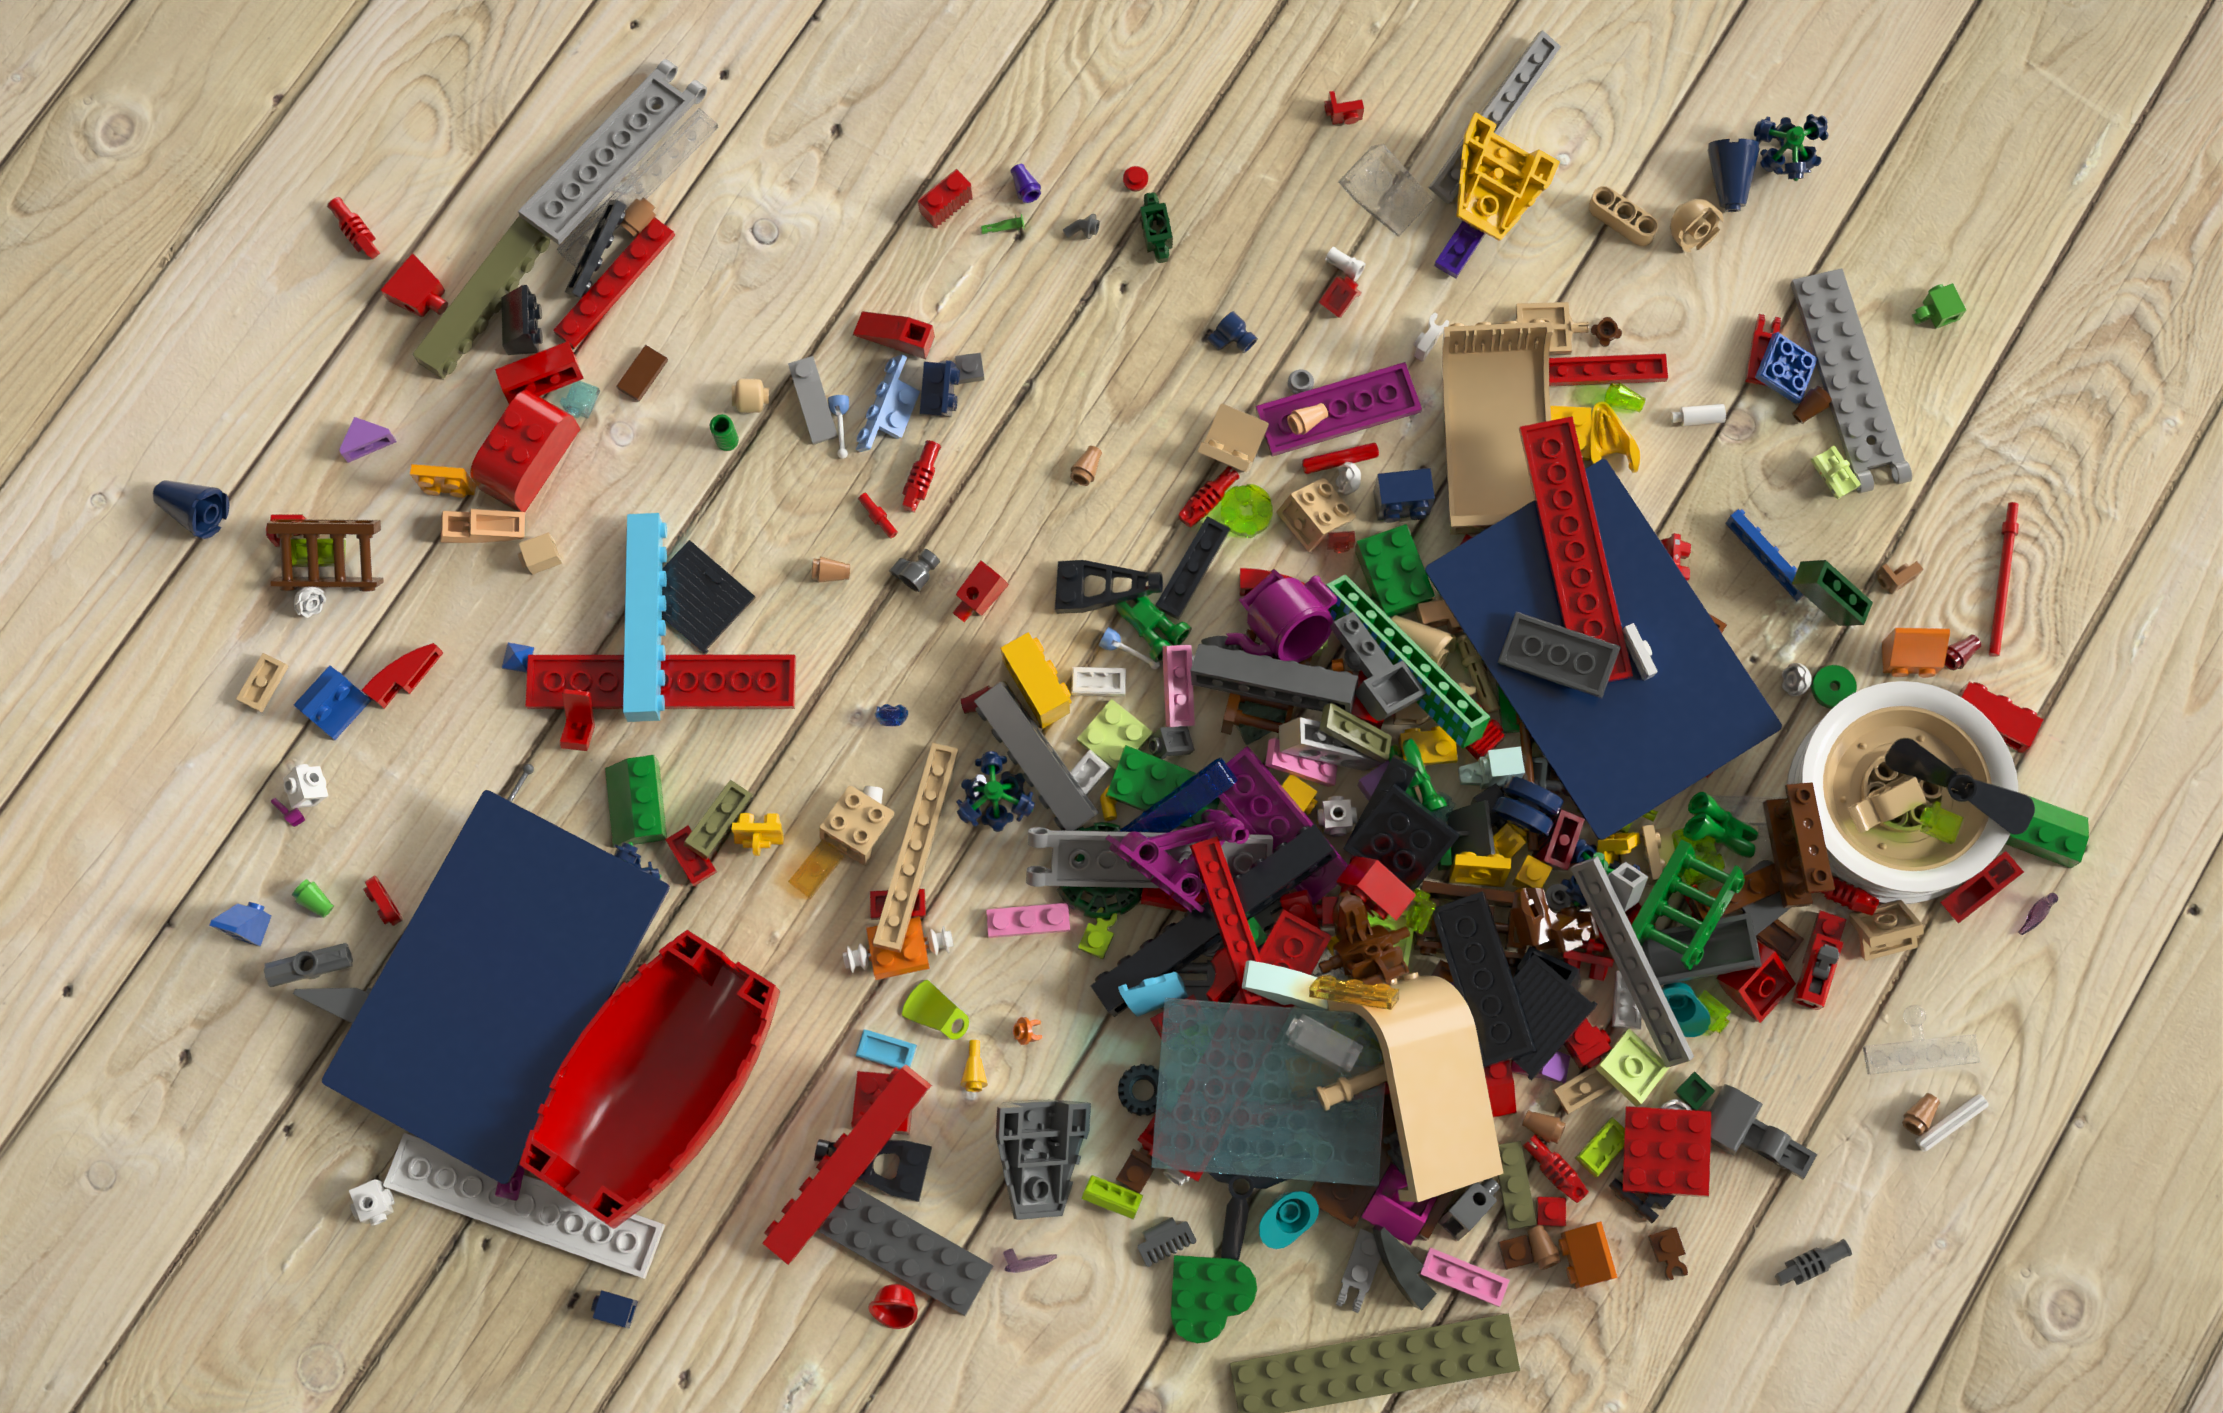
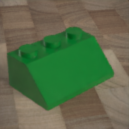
M655 755L627 758L606 767L605 774L613 847L615 844L621 847L622 842L627 844L632 842L633 845L665 841L667 831L660 764Z
M2030 797L2035 805V813L2029 827L2025 832L2018 835L2010 833L2005 844L2070 869L2081 863L2089 839L2088 818Z

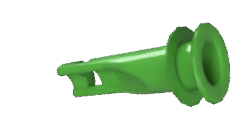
M1022 214L1018 218L1015 215V218L981 226L982 234H988L990 231L999 232L1015 228L1019 231L1020 227H1023L1025 230Z

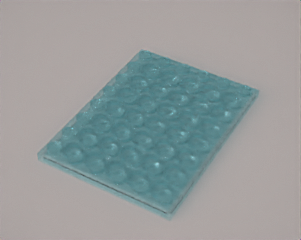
M1165 998L1151 1168L1378 1187L1385 1082L1355 1094L1354 1098L1349 1102L1344 1100L1334 1104L1327 1111L1323 1109L1316 1093V1087L1318 1086L1323 1088L1337 1082V1079L1340 1077L1348 1079L1384 1064L1382 1049L1372 1027L1357 1013Z

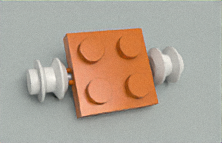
M916 917L911 918L900 953L873 946L878 928L877 925L866 928L870 949L866 950L861 943L858 946V950L854 951L847 946V952L843 953L845 968H851L852 973H854L855 967L861 966L865 971L869 961H872L875 980L930 969L926 949H929L930 946L931 952L937 956L939 949H945L950 953L949 947H953L954 944L951 930L945 931L944 926L940 933H935L933 929H930L928 940L927 937L924 938L921 919Z

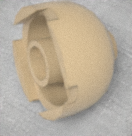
M1693 199L1676 208L1670 223L1671 234L1675 242L1686 252H1691L1690 249L1695 246L1700 250L1717 236L1720 231L1717 226L1720 220L1723 222L1724 218L1722 213L1708 201Z

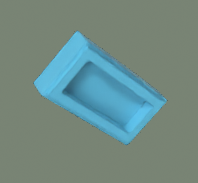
M864 1029L855 1056L901 1069L904 1065L911 1067L917 1045Z

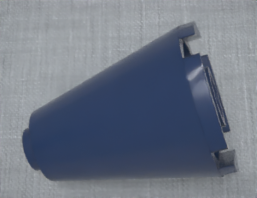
M1722 139L1708 144L1707 151L1720 207L1725 208V212H1739L1741 207L1746 206L1760 150L1758 141L1739 139L1738 142H1730V139Z
M164 480L157 484L153 490L155 504L196 537L206 539L214 536L222 528L218 526L222 518L226 520L228 517L229 498L219 488Z

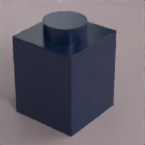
M601 1290L600 1296L596 1295L592 1303L591 1311L594 1312L593 1318L630 1328L638 1301Z

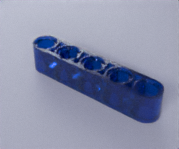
M1221 757L1217 758L1118 832L1169 833L1227 791L1237 782L1238 778Z

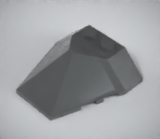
M1047 1099L1003 1102L997 1107L996 1140L1014 1219L1063 1216L1073 1185V1181H1070L1075 1164L1079 1165L1081 1156L1078 1154L1082 1141L1087 1139L1090 1131L1091 1103Z

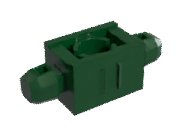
M1146 193L1144 195V206L1140 207V219L1147 253L1153 251L1155 260L1158 263H1164L1169 260V249L1173 248V236L1166 203H1159L1156 193ZM1155 220L1157 225L1162 227L1160 234L1157 235L1156 231L1150 228Z

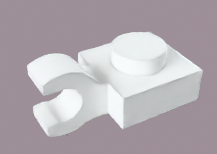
M1433 313L1430 316L1427 333L1424 334L1422 332L1414 343L1416 347L1414 357L1422 362L1437 343L1439 336L1444 331V327L1449 325L1448 320L1441 326L1436 325L1434 321L1437 319V313Z

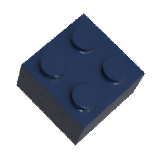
M1431 468L1377 474L1373 490L1377 521L1384 520L1386 523L1399 521L1400 518L1410 517L1411 520H1420L1430 515L1435 500Z

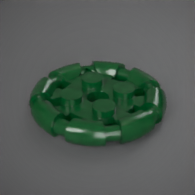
M1107 822L1094 823V826L1087 828L1082 826L1075 830L1126 832L1120 829V825ZM1079 854L1076 861H1083L1085 856ZM1059 886L1057 891L1071 909H1078L1084 913L1083 916L1095 919H1110V916L1115 913L1123 915L1133 909L1141 901L1143 888H1132V890H1129L1125 887ZM1084 892L1093 896L1090 903L1081 899ZM1115 895L1117 903L1107 905L1105 898H1111ZM1100 907L1104 908L1103 913L1097 912Z

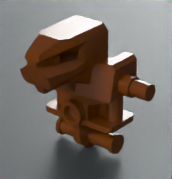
M1520 888L1514 892L1512 916L1520 945L1532 946L1538 950L1558 948V952L1563 953L1582 946V941L1599 938L1598 925L1590 908H1580L1577 910V906L1562 908L1558 913H1554L1548 907L1542 888Z
M1348 890L1340 893L1333 907L1332 915L1335 934L1339 942L1333 946L1334 956L1318 964L1321 973L1325 974L1329 971L1340 969L1345 976L1351 975L1353 985L1356 988L1362 986L1365 992H1369L1370 989L1381 984L1383 987L1390 986L1392 979L1409 974L1408 966L1403 959L1402 949L1399 946H1393L1399 943L1400 940L1410 936L1408 928L1404 926L1397 930L1388 931L1382 925L1371 927L1367 910L1360 896L1352 895Z

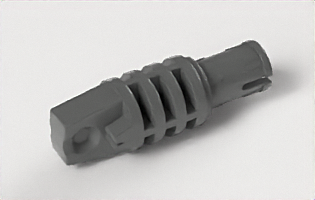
M1845 1239L1824 1249L1816 1247L1785 1262L1787 1269L1777 1273L1775 1278L1780 1286L1793 1280L1796 1285L1802 1284L1829 1271L1831 1264L1851 1256V1248Z

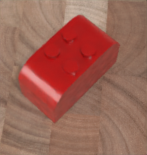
M523 390L511 401L478 450L471 465L470 476L482 492L517 512H526L581 429L571 414L534 393Z

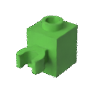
M1953 283L1947 286L1939 284L1928 291V295L1923 300L1924 306L1915 310L1916 313L1912 314V317L1916 324L1923 323L1931 318L1937 329L1960 320L1966 312V308Z

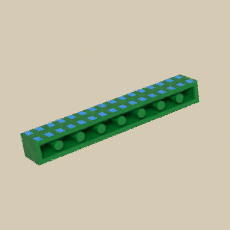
M1346 574L1326 584L1337 597L1336 604L1328 609L1332 619L1336 621L1354 612L1393 665L1403 660L1427 692L1416 703L1462 749L1482 738L1491 717Z

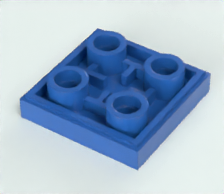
M1776 332L1771 336L1755 378L1795 404L1800 403L1817 363V357L1779 332Z

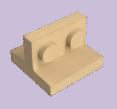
M1654 825L1642 826L1638 832H1633L1639 833L1641 843L1633 847L1630 853L1618 855L1621 865L1627 862L1630 865L1636 864L1640 866V871L1648 876L1645 887L1655 886L1675 851L1670 827L1654 829Z
M1902 900L1877 906L1873 916L1861 912L1849 913L1850 923L1858 932L1861 957L1865 961L1918 948L1917 936L1924 934L1923 924Z

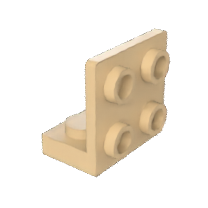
M1220 404L1205 442H1201L1197 452L1244 472H1249L1269 423L1226 404Z
M1321 478L1291 493L1276 511L1308 552L1314 550L1328 533L1356 518V515L1325 478Z
M848 786L819 827L820 839L866 866L871 859V848L894 817V811L853 786Z

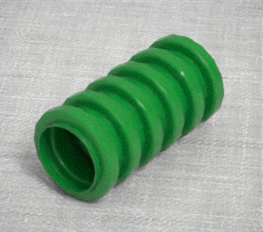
M723 414L713 417L709 426L718 448L723 451L735 449L739 443V436L731 418Z

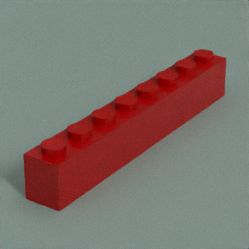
M904 1065L901 1069L895 1067L886 1078V1081L889 1082L883 1092L878 1089L868 1101L871 1107L866 1113L860 1111L851 1122V1125L854 1126L852 1131L848 1135L843 1133L833 1146L837 1150L831 1157L827 1154L816 1166L819 1170L817 1175L813 1179L809 1176L798 1189L802 1194L796 1201L791 1198L781 1210L785 1214L779 1223L774 1220L765 1230L764 1234L767 1235V1238L762 1244L789 1265L796 1258L931 1088L932 1085L908 1065Z

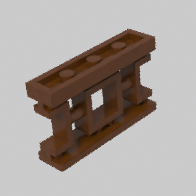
M1423 881L1420 885L1419 906L1432 907V909L1439 907L1440 900L1429 899V897L1456 901L1483 891L1489 905L1512 908L1514 892ZM1489 906V907H1490V910H1491V913H1492V916H1493V918H1494V908H1495V907ZM1511 909L1509 911L1508 924L1495 922L1498 934L1507 935L1505 950L1516 951H1504L1508 966L1517 967L1526 953L1527 946L1513 942L1515 924ZM1432 914L1430 931L1417 930L1415 935L1414 950H1420V954L1425 956H1436V953H1444L1442 943L1424 941V939L1435 940L1437 928Z

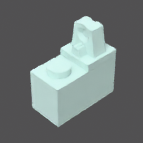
M1521 746L1488 750L1486 756L1479 757L1477 762L1459 767L1460 784L1480 785V789H1487L1495 783L1499 787H1503L1509 775L1522 778L1525 770Z

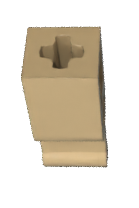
M1904 775L1871 792L1867 798L1850 805L1847 809L1857 831L1863 833L1881 822L1892 820L1927 801L1917 778Z

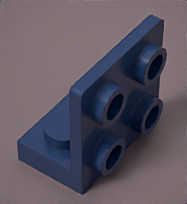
M946 360V363L924 361L919 414L952 417V411H957L958 396L954 394V385H959L960 370L952 361Z

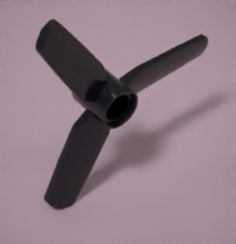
M1215 1150L1205 1171L1216 1181L1229 1184V1192L1233 1196L1226 1207L1221 1258L1239 1261L1249 1213L1246 1199L1251 1196L1254 1188L1267 1189L1313 1169V1160L1308 1152L1257 1167L1249 1175L1245 1172L1236 1173L1232 1162ZM1239 1178L1246 1179L1250 1186L1249 1190L1245 1193L1236 1192L1233 1187L1235 1180Z

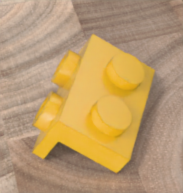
M1440 726L1432 727L1431 731L1420 732V728H1410L1404 730V733H1400L1398 741L1401 745V753L1404 760L1407 759L1403 750V741L1412 738L1420 750L1424 765L1457 763L1456 742Z

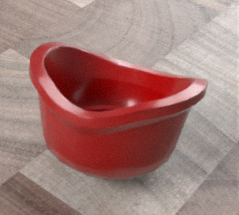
M891 1284L879 1289L874 1300L868 1306L869 1312L876 1320L892 1329L909 1327L916 1321L918 1314L913 1292L899 1284Z

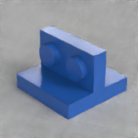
M330 665L295 702L294 706L331 738L336 740L372 700Z

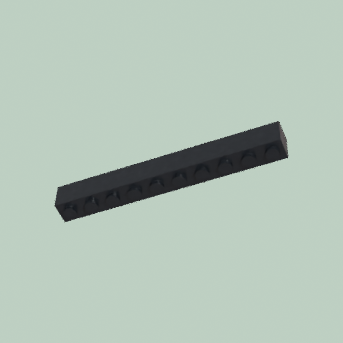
M1315 824L1311 827H1303L1296 833V837L1288 843H1281L1268 858L1257 860L1251 866L1252 869L1233 878L1247 920L1256 916L1338 856ZM1208 897L1206 899L1207 902L1201 905L1205 908L1202 913L1195 908L1192 912L1188 910L1184 914L1185 918L1178 923L1167 925L1162 930V934L1156 939L1145 941L1139 947L1140 950L1135 954L1123 957L1118 961L1117 967L1110 972L1105 971L1095 978V983L1090 986L1113 1017H1116L1128 1008L1119 992V986L1127 984L1128 989L1139 985L1145 979L1159 977L1172 972L1177 973L1222 940Z

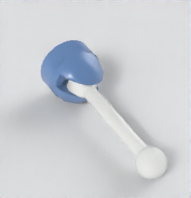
M834 395L828 397V406L830 411L837 415L840 446L837 454L839 458L844 459L848 456V451L845 449L842 415L849 410V396Z
M1109 627L1107 628L1098 646L1109 651L1120 648L1150 664V667L1154 670L1160 667V661L1156 663L1145 655L1122 644L1119 633Z

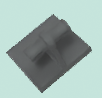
M1487 800L1446 813L1448 825L1460 834L1459 838L1451 846L1452 862L1455 855L1462 852H1473L1476 856L1486 857L1490 854H1495L1489 803Z

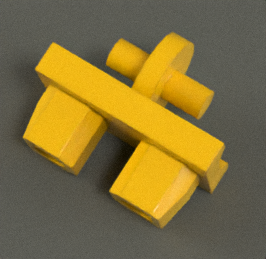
M740 813L737 823H732L734 843L743 844V848H753V856H760L761 848H771V844L783 845L784 835L777 813H767L764 815V823H754V815Z

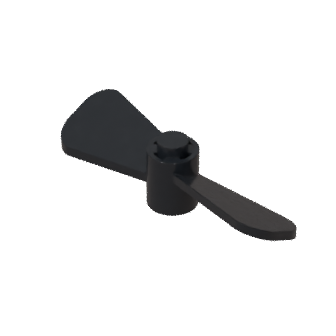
M1911 738L1896 740L1885 754V763L1891 770L1946 787L1954 800L1959 802L1969 801L2009 833L2018 835L2025 832L2029 827L2035 813V805L2027 794L1973 779L1970 772L1966 769H1952Z

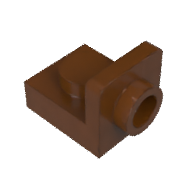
M1140 1148L1139 1151L1132 1149L1116 1180L1140 1194L1155 1170L1157 1162L1153 1161L1154 1157L1150 1156V1152L1143 1148Z

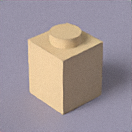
M549 532L519 543L521 552L518 553L520 563L523 568L527 567L532 575L562 564L554 539Z

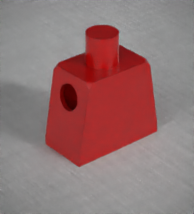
M413 253L381 289V292L389 302L419 317H424L430 309L441 315L448 307V302L441 298L445 292L441 282Z
M980 560L956 592V596L962 601L952 613L964 623L974 611L982 616L1009 584L1002 576ZM979 593L978 597L973 600V596Z

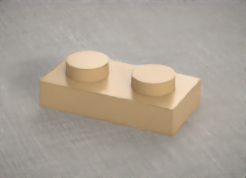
M262 653L236 700L263 713L289 666Z
M1597 1065L1553 1090L1567 1115L1614 1088L1595 1069Z

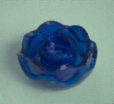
M884 704L881 708L877 706L875 717L883 726H900L906 721L908 710L901 704L895 707Z

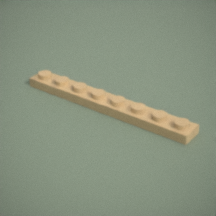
M936 743L931 745L873 941L874 947L901 952L959 750L957 748Z

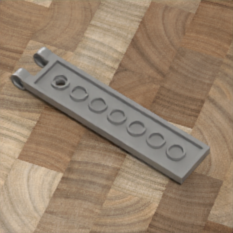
M667 59L661 61L645 81L518 211L519 216L560 245L694 104H698L704 99L707 87L699 81L693 80L683 93L669 84L676 76L678 67ZM655 104H659L661 108L658 110L652 109V106Z
M1843 269L1793 279L1790 284L1812 353L1817 357L1816 365L1824 390L1832 399L1829 405L1847 461L1850 463L1849 467L1861 484L1856 488V491L1858 493L1872 491L1874 489V480L1869 469L1890 465L1893 480L1897 485L1911 482V467L1905 461ZM1866 438H1874L1875 444L1869 445Z
M1042 827L1028 830L1029 846L1034 848L1052 847L1051 869L1043 866L1027 868L1026 883L1030 886L1159 888L1129 865L1132 859L1128 863L1109 849L1111 843L1105 839L1108 834L1121 842L1124 836L1130 832L1052 831ZM1139 832L1147 838L1165 834ZM1249 835L1248 840L1243 844L1224 842L1221 847L1232 879L1239 874L1244 875L1252 869L1251 866L1261 858L1266 859L1272 855V835ZM1198 842L1164 851L1181 863L1184 858L1188 859L1191 855L1190 845ZM1077 854L1085 856L1081 862L1075 861L1074 857Z

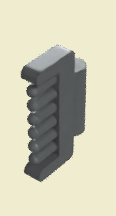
M1173 1217L1143 1231L1142 1233L1146 1241L1139 1244L1137 1248L1146 1266L1150 1267L1152 1262L1147 1252L1152 1261L1158 1263V1258L1153 1249H1155L1159 1259L1164 1260L1165 1256L1160 1245L1165 1255L1170 1257L1171 1253L1166 1242L1171 1252L1176 1254L1177 1249L1172 1239L1180 1251L1183 1250V1245L1178 1236H1180L1185 1247H1189V1241L1191 1244H1195L1197 1240L1187 1221L1176 1225Z

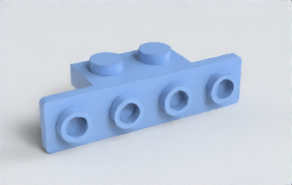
M901 354L887 362L884 370L886 375L875 392V395H877L876 400L867 411L866 418L868 420L866 425L857 436V442H859L856 448L857 451L864 452L871 449L878 429L897 439L902 438L920 393L919 390L898 380L907 356Z

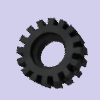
M1140 1064L1139 1066H1132L1123 1073L1119 1080L1118 1096L1121 1104L1128 1112L1134 1113L1136 1116H1149L1154 1112L1156 1113L1165 1104L1168 1095L1167 1080L1159 1069H1155L1152 1065ZM1138 1080H1148L1154 1087L1152 1097L1145 1101L1136 1099L1132 1093V1087Z

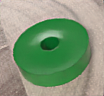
M1829 665L1822 668L1814 676L1811 684V691L1815 700L1823 707L1833 709L1839 702L1856 693L1857 690L1853 674L1845 667L1839 665ZM1831 683H1834L1838 686L1837 691H1834L1830 688Z

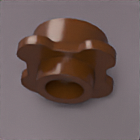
M1605 317L1598 325L1591 327V334L1597 336L1601 346L1607 347L1612 340L1619 339L1622 336V330L1618 328L1617 323L1611 317Z

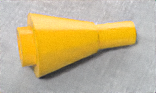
M979 1040L969 1041V1057L967 1058L960 1083L968 1092H980L982 1088L988 1086L982 1059L980 1058Z

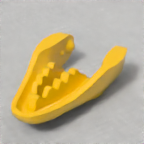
M1596 403L1591 418L1590 453L1592 463L1594 464L1601 460V457L1606 454L1620 453L1627 456L1628 468L1632 473H1636L1640 465V450L1636 441L1608 403Z

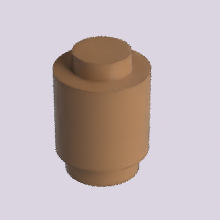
M644 197L641 201L636 198L625 210V217L620 225L635 237L656 216L653 212L656 207Z

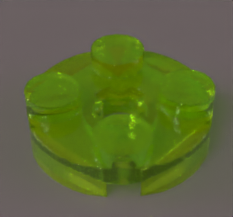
M1247 484L1246 486L1242 485L1239 487L1237 485L1228 490L1222 499L1220 518L1224 525L1230 528V532L1235 535L1253 538L1257 534L1262 533L1272 520L1273 505L1271 498L1263 488L1257 485ZM1248 505H1251V512L1253 514L1246 516L1242 515V510L1240 509V507H1247Z

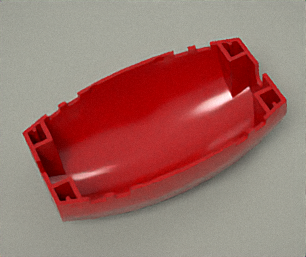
M689 930L684 931L673 941L659 950L660 954L647 965L645 963L637 969L639 972L627 984L624 982L583 1030L549 1086L551 1091L545 1103L541 1104L538 1109V1120L534 1130L529 1132L519 1165L612 1229L617 1228L645 1207L672 1183L699 1154L722 1124L743 1090L758 1060L780 995V990L775 984L737 961L735 964L724 952Z

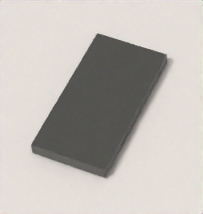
M1516 612L1498 664L1602 699L1620 646Z

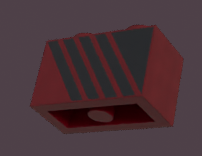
M1560 809L1558 814H1546L1551 819L1553 825L1548 836L1538 835L1539 851L1533 852L1532 857L1553 867L1552 870L1568 871L1585 819Z

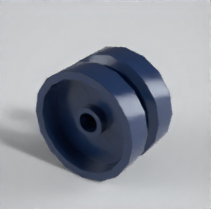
M1509 775L1502 789L1511 798H1497L1492 811L1521 829L1541 836H1548L1553 823L1545 814H1558L1564 801L1556 794L1537 784Z

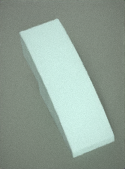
M1250 960L1246 961L1242 983L1243 989L1282 1005L1293 1004L1311 1012L1327 1010L1328 1008L1327 1000H1329L1330 982L1284 967Z

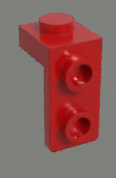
M564 689L562 696L566 723L560 739V746L563 749L588 751L595 728L591 695L589 692Z

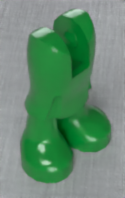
M1147 596L1133 599L1136 603L1133 608L1126 602L1114 604L1118 613L1136 629L1139 637H1143L1151 648L1149 655L1156 663L1163 660L1162 646L1181 645L1192 630L1185 622L1175 625L1165 617V613L1157 609ZM1158 627L1161 630V632L1167 637L1169 642L1165 639H1162L1154 631V629Z
M1412 738L1403 741L1406 761L1419 768L1406 793L1421 804L1415 791V787H1419L1422 805L1429 811L1434 812L1446 807L1445 799L1436 793L1431 784V777L1425 770L1417 744ZM1397 745L1390 746L1389 763L1394 755L1404 759Z
M1696 793L1688 804V811L1694 817L1685 824L1683 835L1692 841H1698L1705 836H1710L1716 840V843L1723 844L1734 853L1742 857L1752 858L1756 847L1749 841L1757 840L1758 831L1752 826L1736 819L1731 812L1725 811L1707 793Z

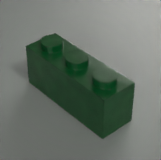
M1827 560L1800 562L1792 585L1838 626L1865 624L1873 604L1865 594Z

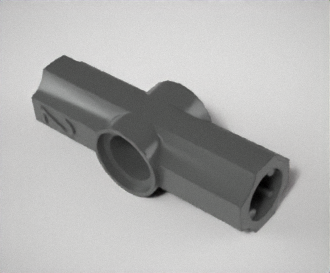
M343 943L311 952L301 951L296 956L265 963L264 973L269 987H275L306 978L316 979L322 974L352 967L353 959L348 944ZM313 959V967L309 971H304L305 962Z

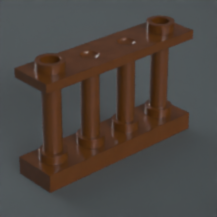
M274 519L268 522L267 533L277 534V538H280L282 577H277L270 581L271 586L280 587L281 591L296 590V587H359V591H375V587L384 583V578L372 577L370 538H373L374 534L381 531V520ZM293 534H303V538H306L308 577H293L291 538ZM320 534H330V538L333 539L335 577H319L317 538L320 537ZM346 534L356 535V538L359 539L361 577H346L344 538H346Z
M1247 629L1245 635L1255 642L1256 634L1252 630ZM1275 655L1271 657L1273 659L1279 660ZM1312 656L1298 663L1310 666ZM1230 693L1221 733L1231 735L1233 726H1239V724L1279 733V726L1291 721L1294 706ZM1248 701L1287 711L1285 722L1280 723L1242 713L1243 710L1238 709L1239 703Z
M1813 782L1785 785L1787 798L1765 800L1762 804L1783 908L1810 906L1813 904L1811 893L1833 891L1835 888Z

